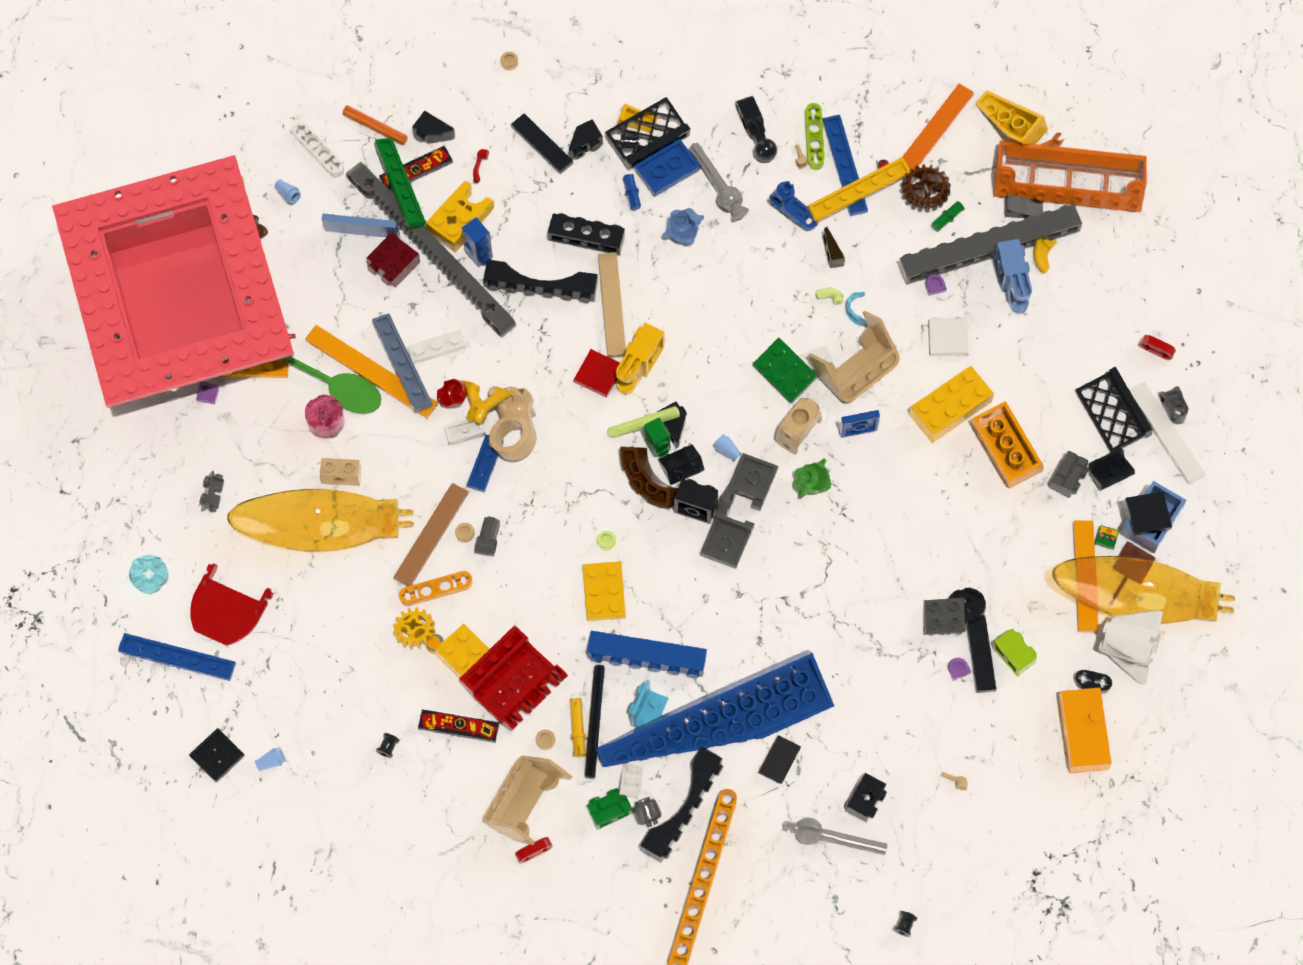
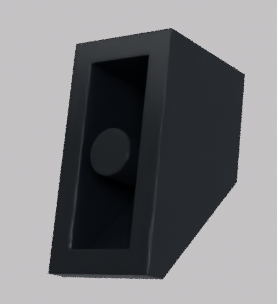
M425 110L412 125L413 136L418 141H424L427 144L454 140L456 137L455 128Z
M677 401L657 412L674 406L678 408L679 417L663 422L671 436L672 444L677 449L680 446L684 432L687 412L682 405L679 406Z

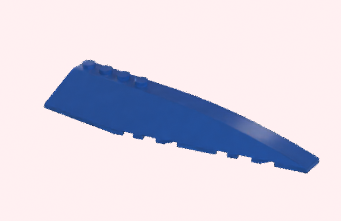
M807 649L647 722L596 748L603 767H609L637 760L642 761L648 758L697 751L702 746L708 749L714 746L763 739L828 710L835 705L813 653Z

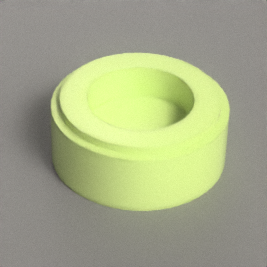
M608 530L600 532L597 536L598 547L604 551L612 550L616 545L615 534Z

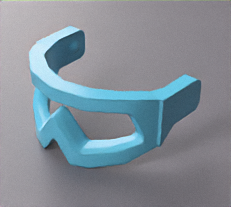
M865 291L852 293L846 305V314L849 320L861 326L868 324L850 306L856 298L864 297Z

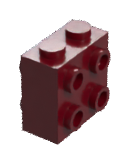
M392 232L366 257L368 269L374 274L378 273L386 284H392L394 287H397L420 263L419 253Z

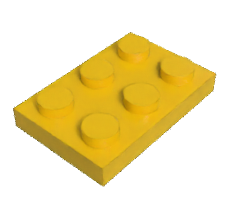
M621 561L583 564L587 622L625 619L626 611Z

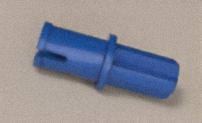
M626 174L622 178L626 189L625 195L628 197L630 208L637 210L641 208L638 195L639 189L636 187L634 175Z

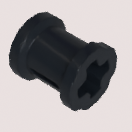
M620 134V150H624V148L639 150V134Z
M384 733L383 741L380 747L376 749V752L386 758H392V752L400 739L392 734Z
M901 911L899 923L893 930L902 936L910 937V931L918 917L907 911Z

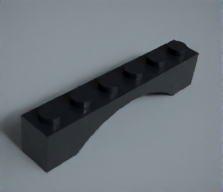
M487 259L483 281L484 287L490 290L501 289L510 293L523 292L527 295L538 294L547 298L561 297L564 300L576 299L589 303L590 301L595 302L598 274L577 272L563 279L538 280L520 274L504 261Z
M703 746L701 747L692 762L693 784L685 805L672 819L650 829L640 845L641 852L660 863L664 858L668 859L673 850L671 848L674 841L678 842L683 834L682 828L684 825L688 826L691 822L693 810L701 806L703 802L701 797L705 791L708 793L712 788L714 776H719L724 768L722 757Z

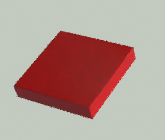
M590 349L573 382L607 398L618 379L616 370L620 362Z

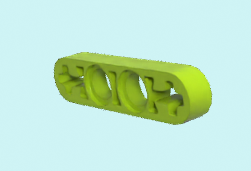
M810 103L805 111L808 166L812 170H820L824 166L825 160L822 108L817 103ZM811 110L816 112L815 119H812ZM817 125L820 129L817 132H813L809 127ZM817 141L820 143V147L813 148L810 143ZM814 154H818L819 162L817 164L814 162Z

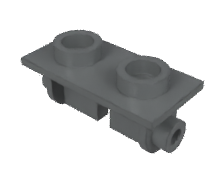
M214 470L208 476L206 475L203 480L205 490L199 500V504L202 505L201 511L209 508L208 511L216 512V509H219L221 496L214 494V492H222L224 479L221 474L213 476Z

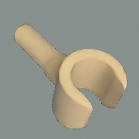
M797 144L795 147L799 158L795 160V163L799 169L807 166V157L802 154L800 145Z
M942 772V777L957 782V789L967 790L968 782L966 777H956Z

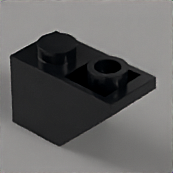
M593 119L576 126L569 146V157L571 159L580 158L585 153L597 150L603 145V135Z

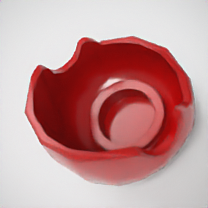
M454 378L444 381L443 387L437 390V400L446 407L460 406L467 396L466 386L461 380Z

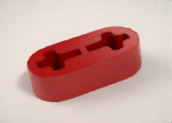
M1144 335L1140 342V346L1144 350L1165 360H1172L1176 353L1175 347L1151 335Z
M544 837L535 841L534 845L530 844L518 850L515 856L518 862L522 864L549 851L553 845L549 837Z

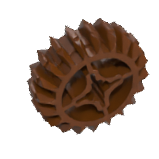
M923 164L922 168L916 165L915 170L910 168L911 173H906L902 180L901 192L904 193L903 199H907V205L913 204V209L919 207L920 212L923 208L927 212L930 211V208L936 211L938 206L942 208L944 202H947L948 196H950L951 184L949 183V176H945V171L939 172V166L933 169L932 164L929 167ZM922 178L921 181L916 182L915 184H913L916 180ZM939 192L936 196L930 197L932 194Z

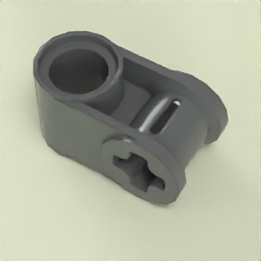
M1175 386L1174 389L1166 392L1160 391L1159 398L1161 404L1165 408L1171 422L1177 425L1184 423L1189 408L1180 387ZM1175 411L1182 412V415L1175 413Z

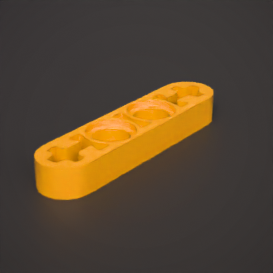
M460 571L410 585L400 590L399 600L404 606H412L462 592L471 588L473 584L472 576L467 571ZM462 577L469 579L466 581L467 584L460 582ZM453 579H455L456 586H457V587H455V588H454V583H453V581H452ZM442 582H449L451 586L448 590L440 589V584ZM424 587H430L432 592L430 595L425 596L421 594V590ZM415 590L418 591V596L420 598H417L416 595H414ZM405 593H409V595H412L410 596V600L404 598Z

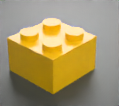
M463 623L435 649L436 657L460 678L489 648Z

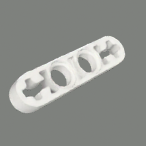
M296 123L293 126L295 139L330 176L335 178L342 176L344 173L342 161L306 123ZM299 129L302 131L304 130L306 138L301 132L298 133ZM311 140L318 142L315 147L308 146V142ZM326 152L329 154V157L321 159L319 155ZM332 162L335 167L339 166V170L333 169L330 163Z

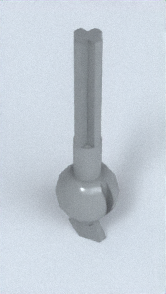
M692 143L689 150L718 190L717 200L720 207L725 211H733V220L743 218L749 212V209L741 206L743 201L741 191L734 186H728L699 143Z
M804 818L799 824H791L789 821L785 823L784 831L791 830L793 833H797L798 840L806 845H814L819 840L882 855H886L888 848L887 843L824 829L821 823L814 818Z

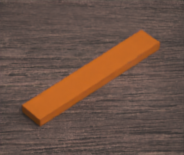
M960 83L956 86L902 156L909 168L915 170L916 165H921L974 96L973 91Z

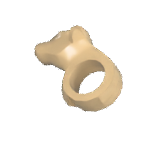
M492 386L489 388L487 393L488 397L491 396L493 392H495L498 386ZM509 386L503 389H508L515 396L511 395L496 405L501 419L492 426L489 434V447H492L505 460L517 461L528 456L536 444L537 437L532 420L536 413L532 407L534 403L532 394L526 388L519 389ZM517 428L523 429L522 436L517 443L508 447L502 446L504 436L508 432Z

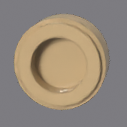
M510 51L503 53L500 57L502 68L514 70L519 63L518 56Z
M466 522L460 523L455 529L457 540L462 543L470 542L475 535L473 526Z
M544 729L537 733L536 744L540 749L550 750L554 747L556 739L552 731Z

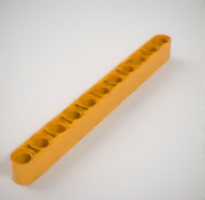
M725 789L719 795L668 965L689 964L736 808L737 795L732 789ZM731 797L733 802L726 804L723 798ZM724 815L728 820L720 822L717 820V817ZM713 834H720L722 839L714 841L711 836ZM713 852L717 857L709 860L706 858V854ZM708 871L711 876L704 879L700 876V873ZM697 890H702L705 892V896L698 898L694 893ZM691 909H697L699 915L692 917L688 912ZM691 928L694 933L686 936L683 934V930ZM685 947L688 952L685 955H680L677 953V949Z

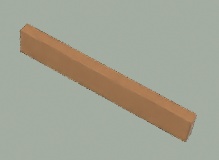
M451 483L395 573L394 580L405 586L413 585L467 498L469 491Z

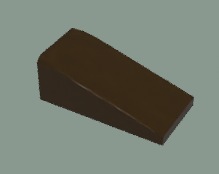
M825 227L823 239L829 267H843L845 257L828 227Z

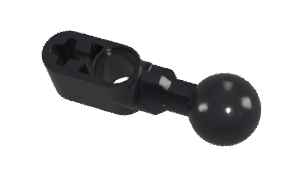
M752 95L736 100V111L744 129L749 131L750 136L754 137L757 142L754 147L756 157L764 162L773 160L777 155L778 148L773 140L765 136L764 120L755 98Z

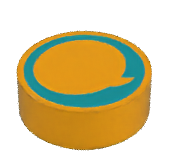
M432 634L433 640L427 639L428 645L426 649L429 653L436 654L435 649L444 639L439 634Z

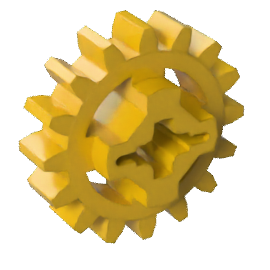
M418 607L414 611L408 608V613L405 614V612L401 611L402 617L395 618L397 623L393 624L395 629L393 633L397 642H402L404 648L409 645L410 649L413 650L414 645H417L420 649L422 643L426 646L428 645L427 639L433 640L431 633H436L435 622L432 620L431 614H427L425 609L419 612Z

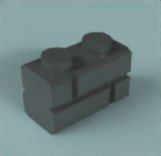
M1068 451L1049 488L1068 498L1071 497L1072 493L1076 494L1081 486L1078 483L1080 478H1085L1090 469L1087 467L1089 461L1072 451Z

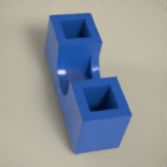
M475 217L461 227L462 236L467 241L464 243V252L479 268L482 265H486L487 259L491 260L493 254L490 232Z

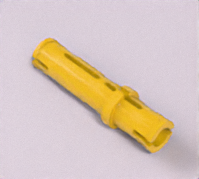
M575 697L576 701H574V698L570 699L571 740L573 741L574 757L580 758V754H582V757L586 756L585 740L587 738L586 733H584L582 698Z

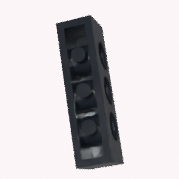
M564 213L552 214L547 232L548 241L605 253L617 252L619 256L625 239V228L620 225H608L601 221H589L583 217H570ZM567 227L573 228L570 231L565 230ZM585 231L591 232L590 234H583ZM602 235H608L609 237H608V238H602L601 236H602Z

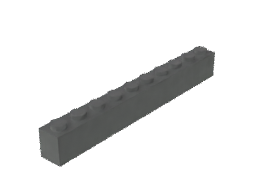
M1064 205L1057 210H1048L1035 217L1028 216L1022 221H1012L1005 226H996L986 232H976L969 237H960L950 243H940L934 248H924L914 254L907 253L899 258L898 266L905 284L908 285L925 280L933 274L941 275L993 259L998 242L1019 239L1020 244L1024 245V248L1034 246L1036 240L1041 237L1043 240L1048 239L1051 241L1080 232L1082 221L1075 205Z

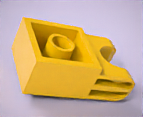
M464 181L426 222V229L454 253L466 242V239L462 236L461 227L475 217L482 223L495 206V201L489 197L484 198L479 203L469 202L468 198L472 193V186L468 181Z
M644 322L642 327L637 328L634 335L635 339L633 342L628 343L625 349L626 354L616 370L618 378L617 389L625 395L631 394L635 390L643 376L647 378L665 348V332Z

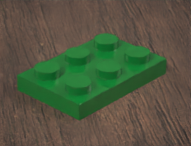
M780 337L752 363L792 404L819 377Z

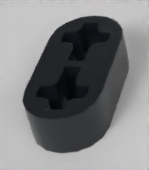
M1080 670L1074 678V683L1080 689L1101 688V694H1105L1111 689L1112 679L1106 674ZM1082 675L1086 676V680L1089 681L1081 683L1082 680L1079 678H1081ZM1101 680H1105V684H1107L1104 688L1101 687Z

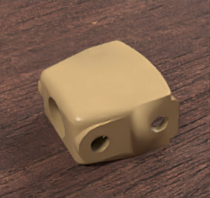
M800 398L781 422L776 435V442L790 453L797 454L798 447L817 422L820 424L822 421L819 405L810 398Z

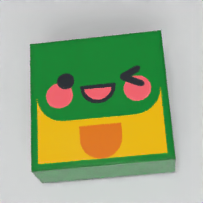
M1101 525L1095 545L1114 550L1119 530Z

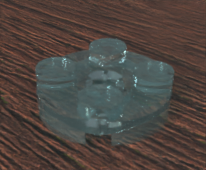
M144 555L133 560L129 570V578L132 585L140 592L152 594L161 590V587L167 583L169 571L161 557ZM151 570V572H154V575H151V578H147L144 573Z

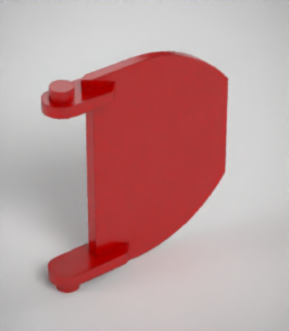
M215 563L212 565L208 564L206 568L208 572L203 575L191 601L190 618L192 627L196 633L229 646L244 639L253 631L268 605V599L271 600L274 593L272 589L267 587L260 601L212 580L218 565Z

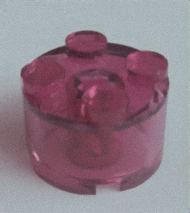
M325 394L319 395L317 398L311 399L305 407L306 422L309 431L319 438H335L344 427L345 416L341 404L335 397Z

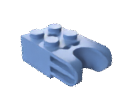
M1019 239L998 242L993 259L1002 292L1006 291L1011 310L1014 313L1021 314L1028 309L1032 286L1028 275L1030 273L1029 263L1025 262L1024 245L1020 244Z

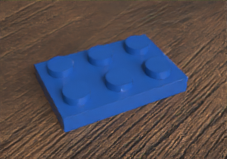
M681 139L634 165L635 171L654 197L699 171L701 168Z

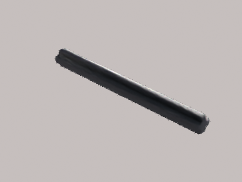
M603 665L594 666L585 778L595 779L596 748H598L605 672Z

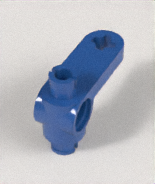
M790 181L779 183L769 196L772 205H775L776 208L780 209L806 231L814 230L819 222H815L807 206L794 196L793 183L790 184ZM811 218V223L807 224V219Z

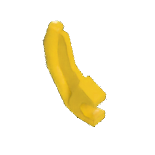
M1041 237L1036 240L1034 245L1033 258L1036 267L1043 274H1046L1050 267L1048 254L1057 241L1043 240Z

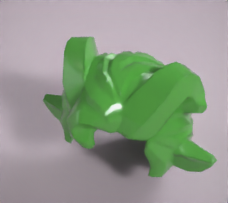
M825 458L819 462L805 464L803 467L795 470L796 478L793 489L800 497H804L807 493L817 494L831 489L832 483L829 471L825 467L827 462Z

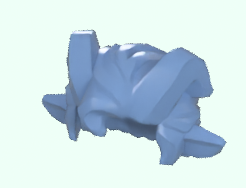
M692 208L673 210L666 219L667 228L662 237L667 238L671 236L675 241L692 245L699 230V222L704 219V215H698Z

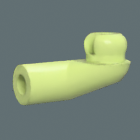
M834 287L816 290L818 299L830 297L837 305L843 303V293Z

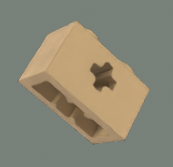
M321 458L319 475L321 483L360 486L362 469L360 460Z

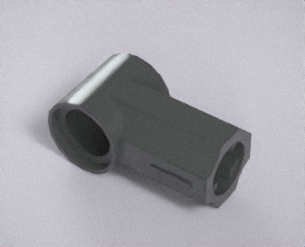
M491 516L484 517L480 536L476 539L475 553L494 557L500 520Z

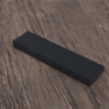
M525 113L511 123V127L559 174L563 173L573 164V160Z
M984 615L980 620L966 624L976 693L995 692L997 690L986 616Z

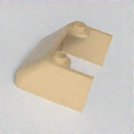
M865 310L862 314L869 327L863 331L860 337L863 348L837 369L834 364L812 353L808 354L819 378L840 400L846 403H850L893 370L900 361L899 353L882 319Z
M520 756L514 762L483 816V823L516 842L534 845L535 841L529 837L530 827L525 823L544 790H553L559 784L560 778L571 780L573 776L551 759Z

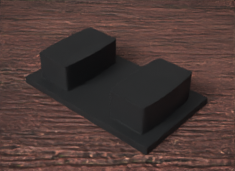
M778 735L759 773L782 784L801 746Z

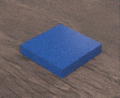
M879 410L841 417L840 437L844 438L877 431L880 420Z

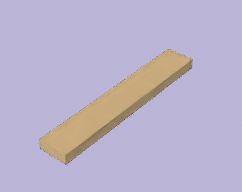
M617 252L598 254L607 356L610 358L624 357L626 354Z

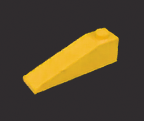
M988 90L976 101V105L1008 138L1021 144L1037 143L1048 130L1043 115Z

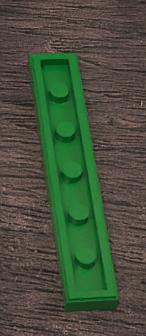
M375 139L374 146L407 228L425 227L426 220L393 139Z

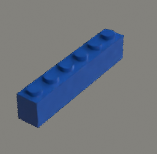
M592 630L587 649V659L596 663L606 661L615 666L625 664L634 669L643 667L653 672H660L662 670L668 671L672 675H679V673L687 674L691 678L703 677L707 657V649Z

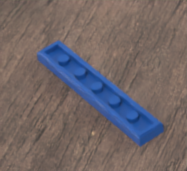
M838 114L824 117L823 126L841 187H844L858 180L859 177L841 115ZM865 198L847 207L850 216L868 213Z
M127 633L123 634L118 648V652L226 681H231L236 666V661Z

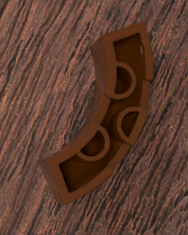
M620 446L622 467L626 471L630 480L629 483L634 490L653 504L663 507L674 506V498L678 488L667 485L655 475L648 460L647 448Z

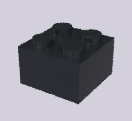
M681 479L674 498V513L711 524L718 505V490L711 485L704 486L698 484L693 479Z

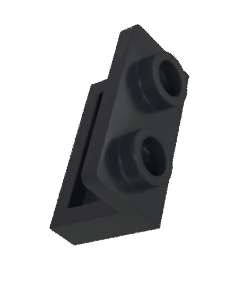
M693 444L658 459L670 485L705 470L701 455Z
M1122 448L1089 463L1090 477L1101 490L1135 474V469L1125 458Z

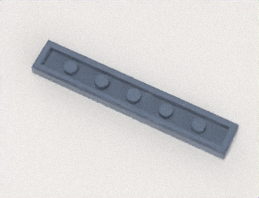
M390 314L373 318L372 324L414 412L433 407V403Z

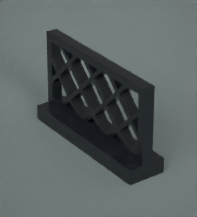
M665 97L605 131V135L623 160L625 168L629 171L634 168V165L675 141L689 137L691 128L687 123H684L672 103ZM666 104L669 108V113H660L658 108ZM646 114L655 115L653 123L642 121L643 116ZM656 116L667 118L666 126L655 124ZM669 119L677 120L680 124L676 128L667 127ZM628 124H639L638 131L627 130ZM641 125L652 127L650 135L640 133ZM653 129H663L664 134L660 137L653 136ZM616 131L622 132L624 135L626 133L631 135L639 134L640 137L648 138L649 141L645 146L639 145V150L635 151V148H633V152L625 156L618 145L620 140L614 139L611 134Z
M1116 366L1109 369L1108 373L1075 389L1110 452L1119 448L1123 449L1144 437L1148 438L1153 435L1150 424ZM1108 379L1111 384L1109 391L1099 388L1100 382ZM1086 389L1095 391L1092 399L1085 398L1082 392ZM1097 391L1108 394L1105 403L1095 400ZM1110 395L1119 397L1120 402L1118 406L1108 404ZM1093 404L1104 406L1101 415L1092 412ZM1106 407L1117 410L1114 419L1104 416ZM1119 411L1128 413V422L1117 420ZM1102 420L1113 422L1111 431L1102 429ZM1116 423L1126 426L1124 434L1113 432ZM1128 427L1136 428L1139 435L1135 437L1127 436ZM1111 436L1122 438L1121 444L1113 447L1110 443Z

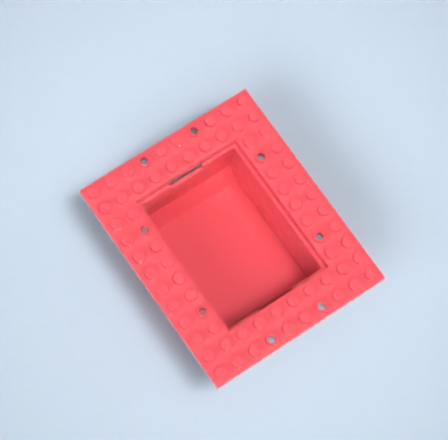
M235 155L52 205L107 408L294 355ZM173 211L172 215L140 224L136 223L137 220ZM247 299H251V302L246 303L245 301ZM121 336L120 339L115 340V337ZM224 360H229L226 364L222 363ZM168 376H172V379L167 380L166 378Z

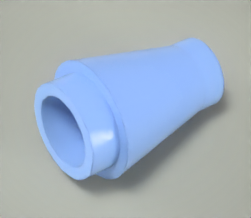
M282 179L275 182L274 188L278 190L287 203L294 204L300 199L301 192L298 187L284 182Z
M724 434L713 444L716 447L715 450L733 461H736L742 454L731 438Z
M273 747L262 757L255 760V765L259 771L281 766L286 759L280 747L276 749Z

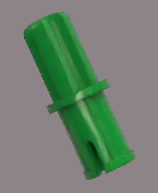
M956 201L950 208L943 210L942 214L932 222L934 230L940 231L949 222L952 223L954 218L965 210L963 204Z

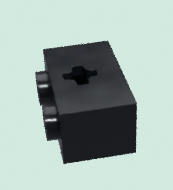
M865 772L847 804L845 812L866 823L869 818L873 819L878 810L876 807L878 801L883 802L888 792L885 790L886 783ZM869 795L871 799L867 802L864 799Z

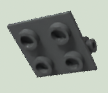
M964 598L925 600L926 634L932 636L933 634L940 633L942 635L944 633L950 635V633L962 634V632H966Z

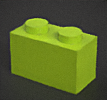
M1013 628L993 643L992 648L1017 677L1033 666L1038 658L1036 651L1031 646L1028 647L1021 633L1015 632Z

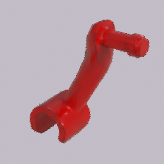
M480 149L477 152V160L473 168V182L475 183L480 182L479 167L482 159L487 160L489 157V150Z

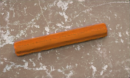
M346 105L342 111L344 116L388 138H392L393 141L404 145L408 140L406 134L349 105Z

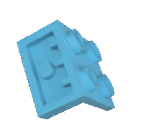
M646 680L644 685H640L637 691V701H633L629 709L631 726L635 728L662 716L668 702V697L650 690L649 680Z

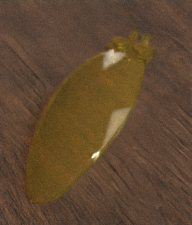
M299 489L272 493L243 501L228 513L227 521L238 532L272 546L302 552H331L357 547L378 538H399V527L409 528L414 526L412 521H399V516H411L414 512L411 509H398V499L376 500L352 492L331 489Z
M1126 556L1081 557L1064 561L1058 564L1052 571L1055 583L1065 593L1082 604L1108 616L1158 610L1164 612L1161 624H1172L1193 619L1217 622L1218 612L1234 613L1233 607L1219 605V600L1235 601L1233 595L1220 594V582L1199 580L1176 568L1146 559Z

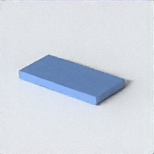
M322 214L321 220L327 232L386 238L392 232L398 238L400 237L396 221Z

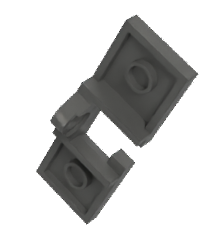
M745 453L742 454L732 480L722 495L715 520L702 548L701 556L737 569L755 523L747 520L743 523L727 516L737 493L754 499L752 508L761 511L778 471V465Z

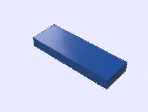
M489 435L484 437L466 484L468 488L484 493L499 457V454L492 447H489Z

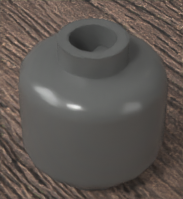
M646 797L635 802L636 806L633 807V813L639 825L646 824L648 828L658 824L657 819L662 816V812L656 799Z

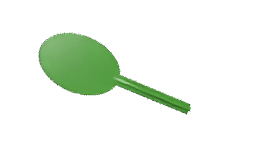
M291 356L281 358L286 363L327 383L333 400L348 411L369 414L378 410L381 405L379 390L369 380L359 375L341 373L330 377Z

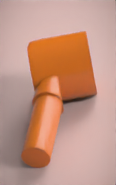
M1055 133L1053 139L1039 145L1061 146L1064 139L1058 140V138L1061 137L1062 133Z

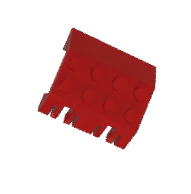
M514 625L459 680L471 696L502 726L513 731L518 726L517 722L521 723L524 720L519 712L522 710L530 714L532 712L531 708L535 709L546 698L545 695L551 693L547 685L550 683L558 687L560 682H563L568 675L558 664L554 666L529 643V638Z

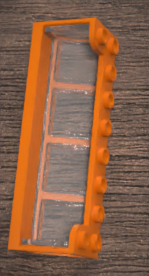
M999 140L994 197L1007 198V195H1014L1050 203L1141 212L1147 185V156L1039 144H1021L1019 142Z

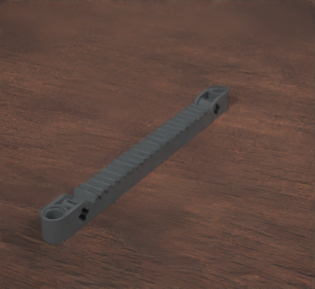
M362 162L357 163L345 173L348 180L364 197L374 199L375 205H379V209L383 210L385 215H388L389 220L397 222L399 230H403V234H407L409 240L412 239L413 245L417 244L418 250L422 249L423 255L427 254V259H431L432 264H436L438 270L441 269L442 275L446 274L447 280L451 279L452 285L456 284V289H460L461 294H465L467 300L470 299L471 305L475 304L476 310L481 309L483 320L498 336L503 337L516 326L512 316L425 227L407 228L393 193Z

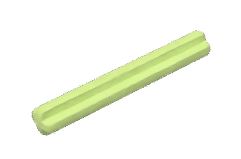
M674 406L608 428V434L611 438L643 429L646 423L660 417L662 422L679 417L680 413L678 408Z

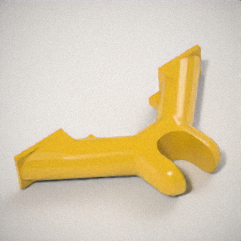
M461 380L466 386L471 404L467 413V420L470 422L483 423L490 409L511 395L515 396L508 389L497 387L491 396L481 400L479 395L480 386L467 380Z

